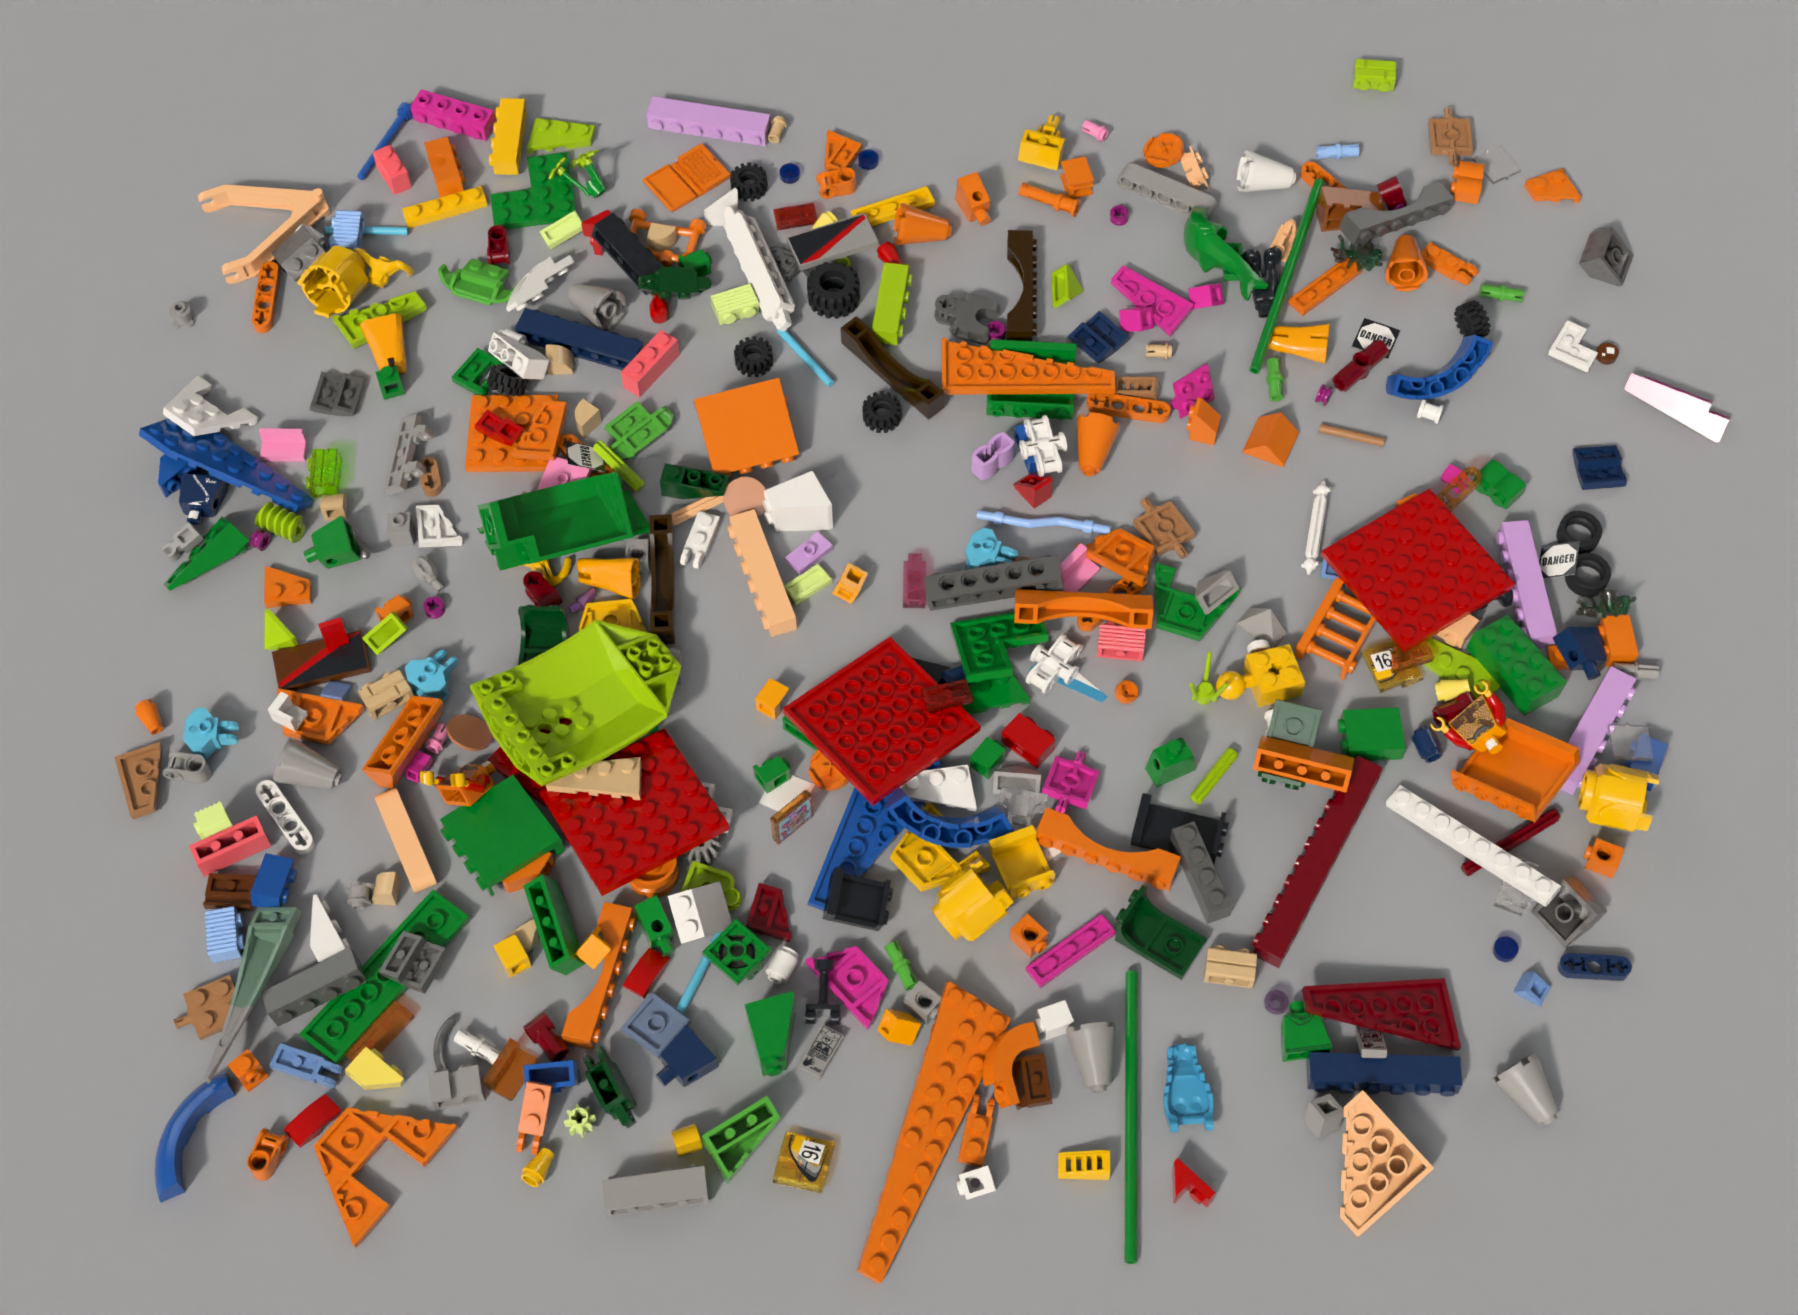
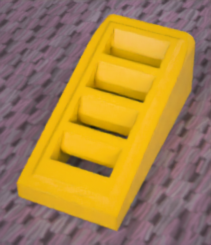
M1110 1150L1058 1153V1179L1109 1180ZM1066 1160H1071V1171L1066 1172ZM1076 1160H1081V1171H1076ZM1087 1160L1091 1161L1092 1170H1087ZM1097 1161H1102V1169L1097 1170Z

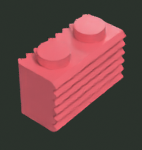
M392 145L373 152L377 169L393 194L397 195L412 187L408 170H406L401 159L397 156Z
M1114 622L1100 624L1097 657L1143 661L1146 629L1127 628L1119 626Z

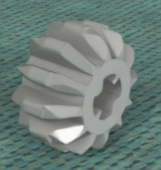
M718 835L703 843L701 847L693 848L684 853L683 856L688 858L690 864L696 860L699 863L706 861L710 865V858L717 859L718 851H721L720 836Z

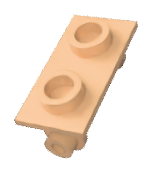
M1189 146L1191 152L1184 153L1180 159L1189 185L1198 189L1201 184L1205 183L1208 188L1206 179L1209 178L1205 167L1200 165L1203 163V159L1199 151L1195 153L1192 146Z
M1292 219L1286 221L1284 225L1281 224L1270 248L1275 247L1282 251L1281 261L1283 262L1287 261L1297 232L1296 222Z

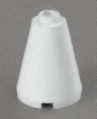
M1244 151L1246 156L1241 157L1237 170V180H1240V186L1237 185L1238 191L1252 192L1286 189L1294 185L1296 173L1292 167L1253 151Z

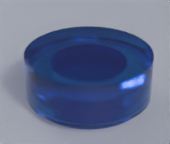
M873 150L862 151L858 156L859 166L865 170L876 168L879 164L878 154Z
M792 163L784 164L779 170L781 181L787 184L797 182L800 178L799 167Z
M1507 936L1498 938L1493 945L1494 956L1502 962L1514 960L1519 951L1517 942Z

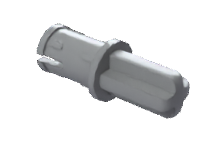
M1638 662L1633 664L1612 663V667L1621 669L1620 671L1636 679H1658L1660 675V668L1657 665L1638 664Z

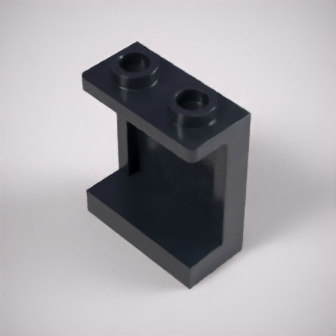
M835 867L830 874L822 919L879 931L883 925H887L889 911L886 910L887 902H891L893 888H890L891 880L886 879L884 882L844 874V869Z

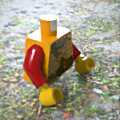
M1484 679L1482 682L1486 689L1481 690L1478 684L1474 685L1475 692L1481 694V696L1449 722L1450 727L1446 726L1444 718L1436 717L1441 720L1442 727L1437 728L1431 723V728L1435 731L1441 730L1444 732L1443 735L1457 747L1470 751L1476 749L1480 752L1488 749L1490 754H1496L1502 749L1498 739L1506 734L1504 726L1506 722V708L1495 692L1490 691V682Z

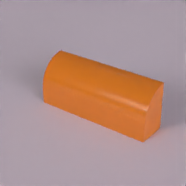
M1261 735L1253 770L1347 793L1354 758Z

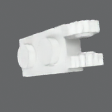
M701 511L698 512L684 546L680 564L686 565L692 553L696 554L693 567L700 568L717 531L720 516Z

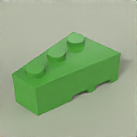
M768 1096L702 1135L701 1141L727 1184H729L780 1122V1115Z

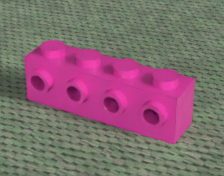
M422 89L410 106L413 119L419 123H426L437 128H443L484 141L488 140L493 131L494 122H496L494 110Z

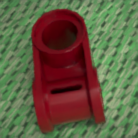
M1396 176L1377 184L1378 190L1389 211L1393 210L1400 203L1404 204V207L1407 206L1402 188Z
M494 225L488 230L487 258L488 264L491 265L494 263H506L509 265L511 263L507 232L501 225Z
M530 571L524 576L523 584L526 595L535 606H559L563 603L559 593L539 572Z

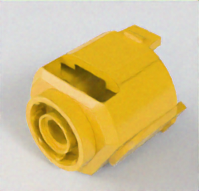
M333 246L327 253L323 252L307 270H304L297 284L301 285L306 297L316 306L315 314L329 318L334 313L344 312L366 289L369 279L365 274V262L358 253L342 246Z
M1599 764L1594 770L1587 769L1580 788L1578 809L1585 811V818L1589 823L1634 832L1635 829L1648 831L1652 816L1646 814L1648 800H1645L1647 783L1658 784V775L1615 764Z
M979 857L970 862L969 865L940 888L936 897L937 903L931 907L938 920L956 941L962 936L967 941H975L1008 914L1006 909L1014 902L999 880L987 886L978 875L976 870L983 865Z

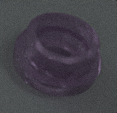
M1273 990L1265 996L1264 1006L1268 1012L1279 1015L1288 1009L1289 999L1282 991ZM1277 1000L1281 1005L1274 1006L1272 1001Z

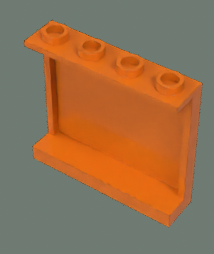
M779 378L693 400L712 472L732 477L731 472L739 471L740 474L752 472V467L760 465L761 469L774 466V461L782 460L783 464L794 461V456L799 455Z
M1506 717L1504 724L1506 734L1498 739L1502 749L1496 754H1490L1488 749L1484 752L1475 750L1459 772L1453 769L1450 771L1452 785L1461 792L1465 791L1474 795L1479 800L1488 801L1502 810L1513 812L1522 819L1536 822L1580 764L1579 748Z

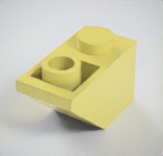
M365 1047L345 1069L346 1075L364 1090L401 1087L404 1084V1078L402 1077L404 1073L394 1064L391 1066L387 1065L383 1061L384 1056L374 1048L369 1050Z

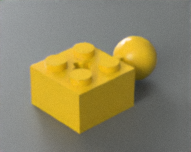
M1290 644L1248 654L1245 657L1243 666L1245 675L1241 676L1235 671H1226L1216 681V690L1224 683L1228 684V687L1220 695L1226 700H1236L1242 696L1245 689L1251 688L1258 707L1273 704L1276 699L1288 700L1300 697L1305 686V680Z

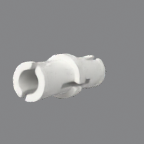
M461 1028L454 1037L455 1043L469 1050L474 1057L478 1056L494 1067L503 1058V1052L487 1044L484 1038L479 1039L464 1028Z

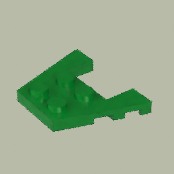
M1156 563V628L1201 641L1239 596L1241 588L1206 615L1195 595L1170 588L1176 568Z

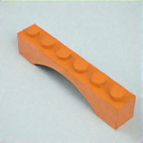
M1015 589L1014 623L1038 624L1055 618L1083 616L1109 620L1127 628L1152 629L1153 598L1152 595Z
M1047 807L1036 830V840L1045 848L1052 847L1058 849L1067 856L1082 858L1088 864L1101 865L1113 873L1120 872L1128 875L1134 881L1147 882L1159 890H1170L1179 868L1181 856L1159 848L1133 853L1109 849L1095 843L1074 825L1069 815Z
M608 902L603 904L597 924L601 928L600 934L602 939L612 948L605 956L602 973L592 992L579 1006L568 1013L561 1035L566 1045L593 1050L595 1043H599L601 1039L602 1028L600 1026L602 1020L607 1019L609 997L613 998L615 994L616 975L620 976L622 972L623 961L621 959L623 953L628 952L630 945L628 937L630 931L633 932L637 923V918L634 917L631 907Z

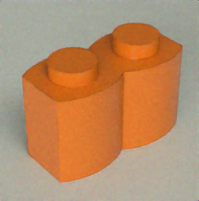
M1460 160L1459 166H1454L1452 178L1456 180L1452 181L1450 188L1454 201L1478 204L1485 164Z

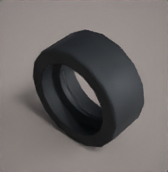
M1572 511L1566 514L1560 521L1556 537L1558 543L1578 541L1567 533L1566 528L1569 525H1582L1591 532L1592 538L1588 541H1580L1578 554L1592 552L1602 536V526L1599 520L1594 515L1584 511Z
M1594 553L1578 554L1576 568L1584 566L1595 569L1599 573L1601 580L1599 583L1590 584L1581 581L1576 574L1565 576V582L1568 588L1573 593L1582 597L1591 598L1604 592L1611 578V568L1608 562Z

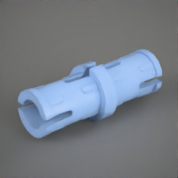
M1335 143V145L1316 147L1317 159L1335 158V160H1340L1345 157L1359 156L1358 143L1349 145Z

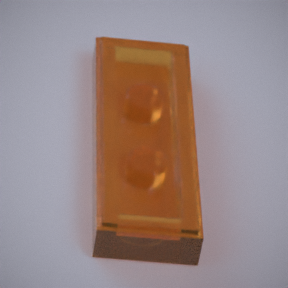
M395 1000L344 1055L345 1058L352 1062L365 1047L369 1050L374 1048L382 1053L415 1018L414 1015Z

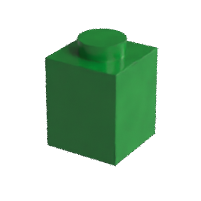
M986 737L970 756V767L989 780L994 774V770L998 769L1005 761L1006 749L999 741H993Z

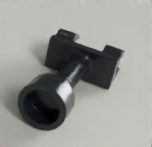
M815 959L814 969L818 970L820 974L818 1004H806L805 1024H815V1010L823 1009L830 1010V1024L840 1025V1005H829L827 1002V991H829L828 974L831 970H834V960Z

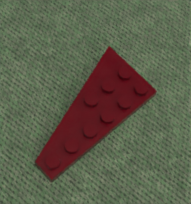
M1445 978L1304 986L1302 989L1305 1009L1308 1014L1459 1051L1461 1048Z

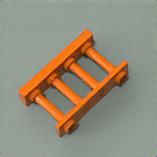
M1336 577L1298 642L1294 656L1300 660H1303L1306 653H1313L1342 667L1340 679L1344 680L1348 673L1352 674L1358 663L1355 660L1377 620L1372 616L1366 625L1335 610L1336 608L1333 607L1335 603L1343 602L1371 615L1358 599L1346 594L1345 590H1342L1344 582ZM1332 618L1362 634L1359 640L1355 642L1326 628L1325 620ZM1324 636L1351 649L1352 652L1348 659H1345L1316 645L1315 637Z

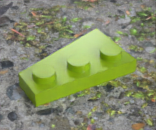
M536 118L526 148L527 154L535 153L534 150L545 149L547 152L553 151V148L558 147L572 149L591 146L596 131L595 125Z

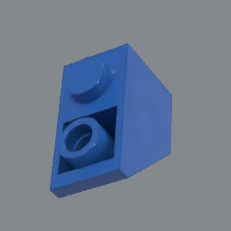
M165 454L161 456L158 484L163 495L167 498L179 489L182 473L196 474L199 471V467L196 469L188 466V461L181 458L176 461Z

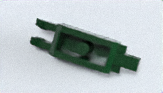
M660 267L657 270H653L650 275L638 277V289L651 292V296H659V299H671V296H678L679 300L691 299L692 295L708 290L712 284L709 278L697 277L696 270L688 267Z
M599 1046L595 1050L600 1062L595 1064L594 1059L590 1055H586L583 1058L588 1069L585 1072V1076L601 1108L611 1115L613 1119H619L623 1126L630 1128L637 1123L631 1111L637 1103L617 1064L612 1062L606 1050Z

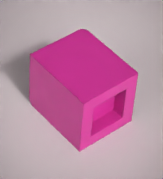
M1221 283L1188 289L1190 302L1194 304L1193 309L1224 304Z
M1129 307L1119 310L1122 331H1144L1154 328L1152 307Z

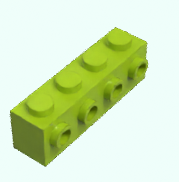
M884 263L872 326V331L881 344L898 345L899 337H903L904 325L901 322L906 320L907 308L904 307V304L909 303L910 291H907V287L912 286L913 274H909V265Z

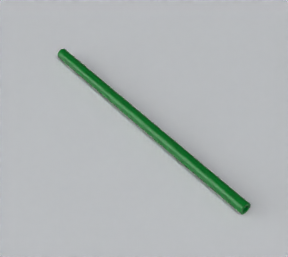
M1317 178L1314 180L1249 371L1253 374H1259L1318 204L1321 186H1324L1322 179Z
M1127 971L1125 1000L1124 1262L1136 1264L1138 1212V972Z

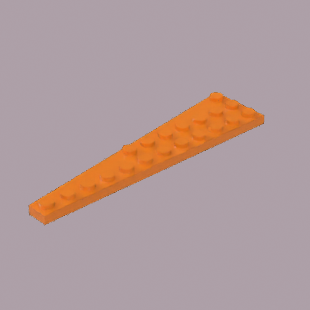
M950 981L945 983L937 1009V1017L932 1025L928 1046L923 1054L924 1059L917 1074L915 1087L912 1090L893 1151V1159L886 1174L887 1178L884 1188L879 1196L876 1214L872 1219L870 1233L866 1238L857 1267V1272L877 1284L882 1283L983 1077L984 1059L990 1045L999 1035L1006 1031L1011 1020L1007 1015Z

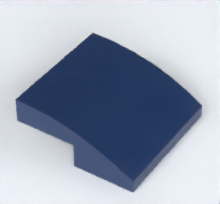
M1100 311L1086 324L1082 322L1068 336L1073 343L1098 364L1110 357L1130 340L1124 331Z
M1616 445L1573 448L1574 465L1582 490L1626 487L1627 479L1621 467L1622 457Z

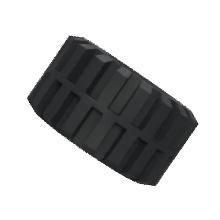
M832 261L829 264L824 262L822 266H816V270L812 269L810 276L807 278V297L811 309L814 312L817 311L819 316L825 315L829 319L830 317H835V319H838L839 316L845 317L848 316V312L852 313L855 311L854 307H858L860 300V281L857 272L853 271L850 265L846 267V263L841 262L837 264V261ZM831 288L841 289V290L836 291V292L826 291V290L831 289Z

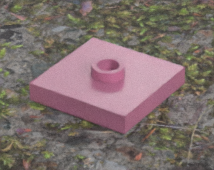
M555 457V461L549 460L537 490L588 478L593 469L568 465L566 459Z

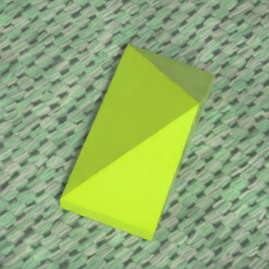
M1068 264L1051 273L1052 306L1054 308L1084 292Z
M267 608L265 610L264 650H281L297 646L298 642L295 636Z
M393 611L362 639L378 655L401 636L408 627Z

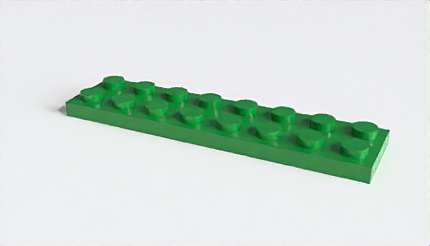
M432 890L362 965L367 982L329 1001L300 1032L301 1038L334 1064L338 1065L408 989V987L379 973L380 968L401 933L406 931L422 936L426 942L446 947L470 921L469 916L435 890Z

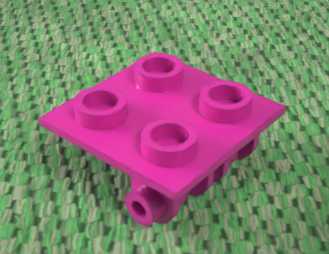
M1208 363L1172 383L1175 397L1170 402V406L1173 410H1178L1180 419L1189 414L1191 405H1196L1198 397L1207 403L1215 399Z

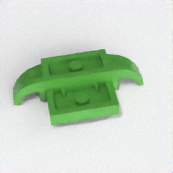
M470 259L462 270L457 269L454 273H451L445 264H442L438 269L441 281L448 289L452 290L453 295L489 306L493 303L509 301L514 288L511 291L504 289V282L509 277L508 269L484 263L480 260Z
M638 401L605 425L604 430L615 441L609 448L621 460L634 458L643 448L667 432L675 414L668 406H663L650 415Z

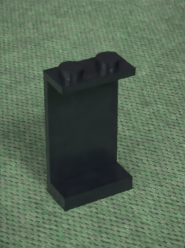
M1142 793L1130 845L1151 850L1159 848L1177 855L1170 841L1172 829L1195 822L1213 865L1215 864L1216 856L1221 857L1224 843H1220L1221 836H1226L1229 825L1228 822H1224L1225 812H1222L1220 820L1150 804L1152 795Z

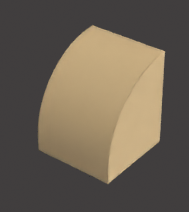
M651 223L646 238L647 247L659 252L671 249L677 242L676 227Z
M546 345L545 357L549 359L548 375L574 374L573 353L563 346Z
M585 399L578 403L575 409V420L579 434L585 439L602 421L598 408Z
M346 493L322 495L320 509L325 521L334 520L339 516L347 519Z
M384 872L376 876L372 895L373 904L397 906L401 883L396 872Z

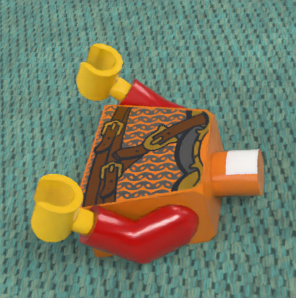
M489 761L484 762L482 765L467 764L448 777L437 776L436 778H434V771H421L420 782L429 786L435 785L446 805L471 806L493 787L490 775L495 772V767Z

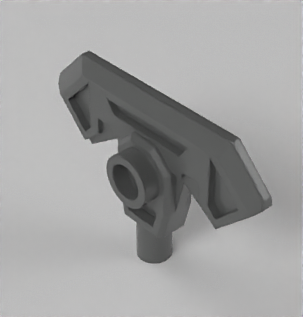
M778 245L770 247L769 249L775 262L780 263L779 271L784 282L790 281L799 271L791 250ZM816 266L802 271L806 276H810L811 270H816Z

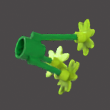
M598 150L587 151L584 155L581 153L579 158L572 160V168L577 166L578 168L583 167L592 178L586 183L587 188L567 174L565 169L561 167L566 161L565 157L556 164V168H553L549 174V179L553 178L556 173L560 176L563 175L581 189L587 197L592 195L594 199L607 190L592 164V157L599 152Z

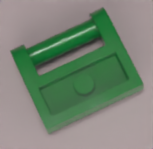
M477 348L454 373L452 381L474 393V395H487V391L490 388L487 384L488 377L480 386L477 383L493 365L501 364L504 366L505 364L496 357Z

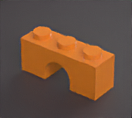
M448 137L424 142L439 196L442 197L464 191L462 183L465 182L463 171H458V169H461L459 158H454V156H457L455 145H450Z

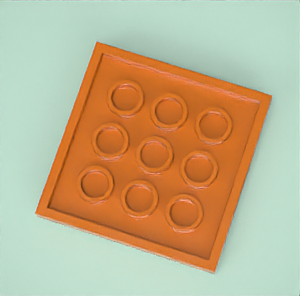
M472 395L465 461L466 472H545L549 460L512 458L511 451L514 447L517 448L521 442V436L529 430L533 424V418L545 401H559L558 395H521L519 397L517 395L515 397L511 395ZM487 409L503 420L507 417L524 428L523 433L512 446L495 441L475 429V424Z

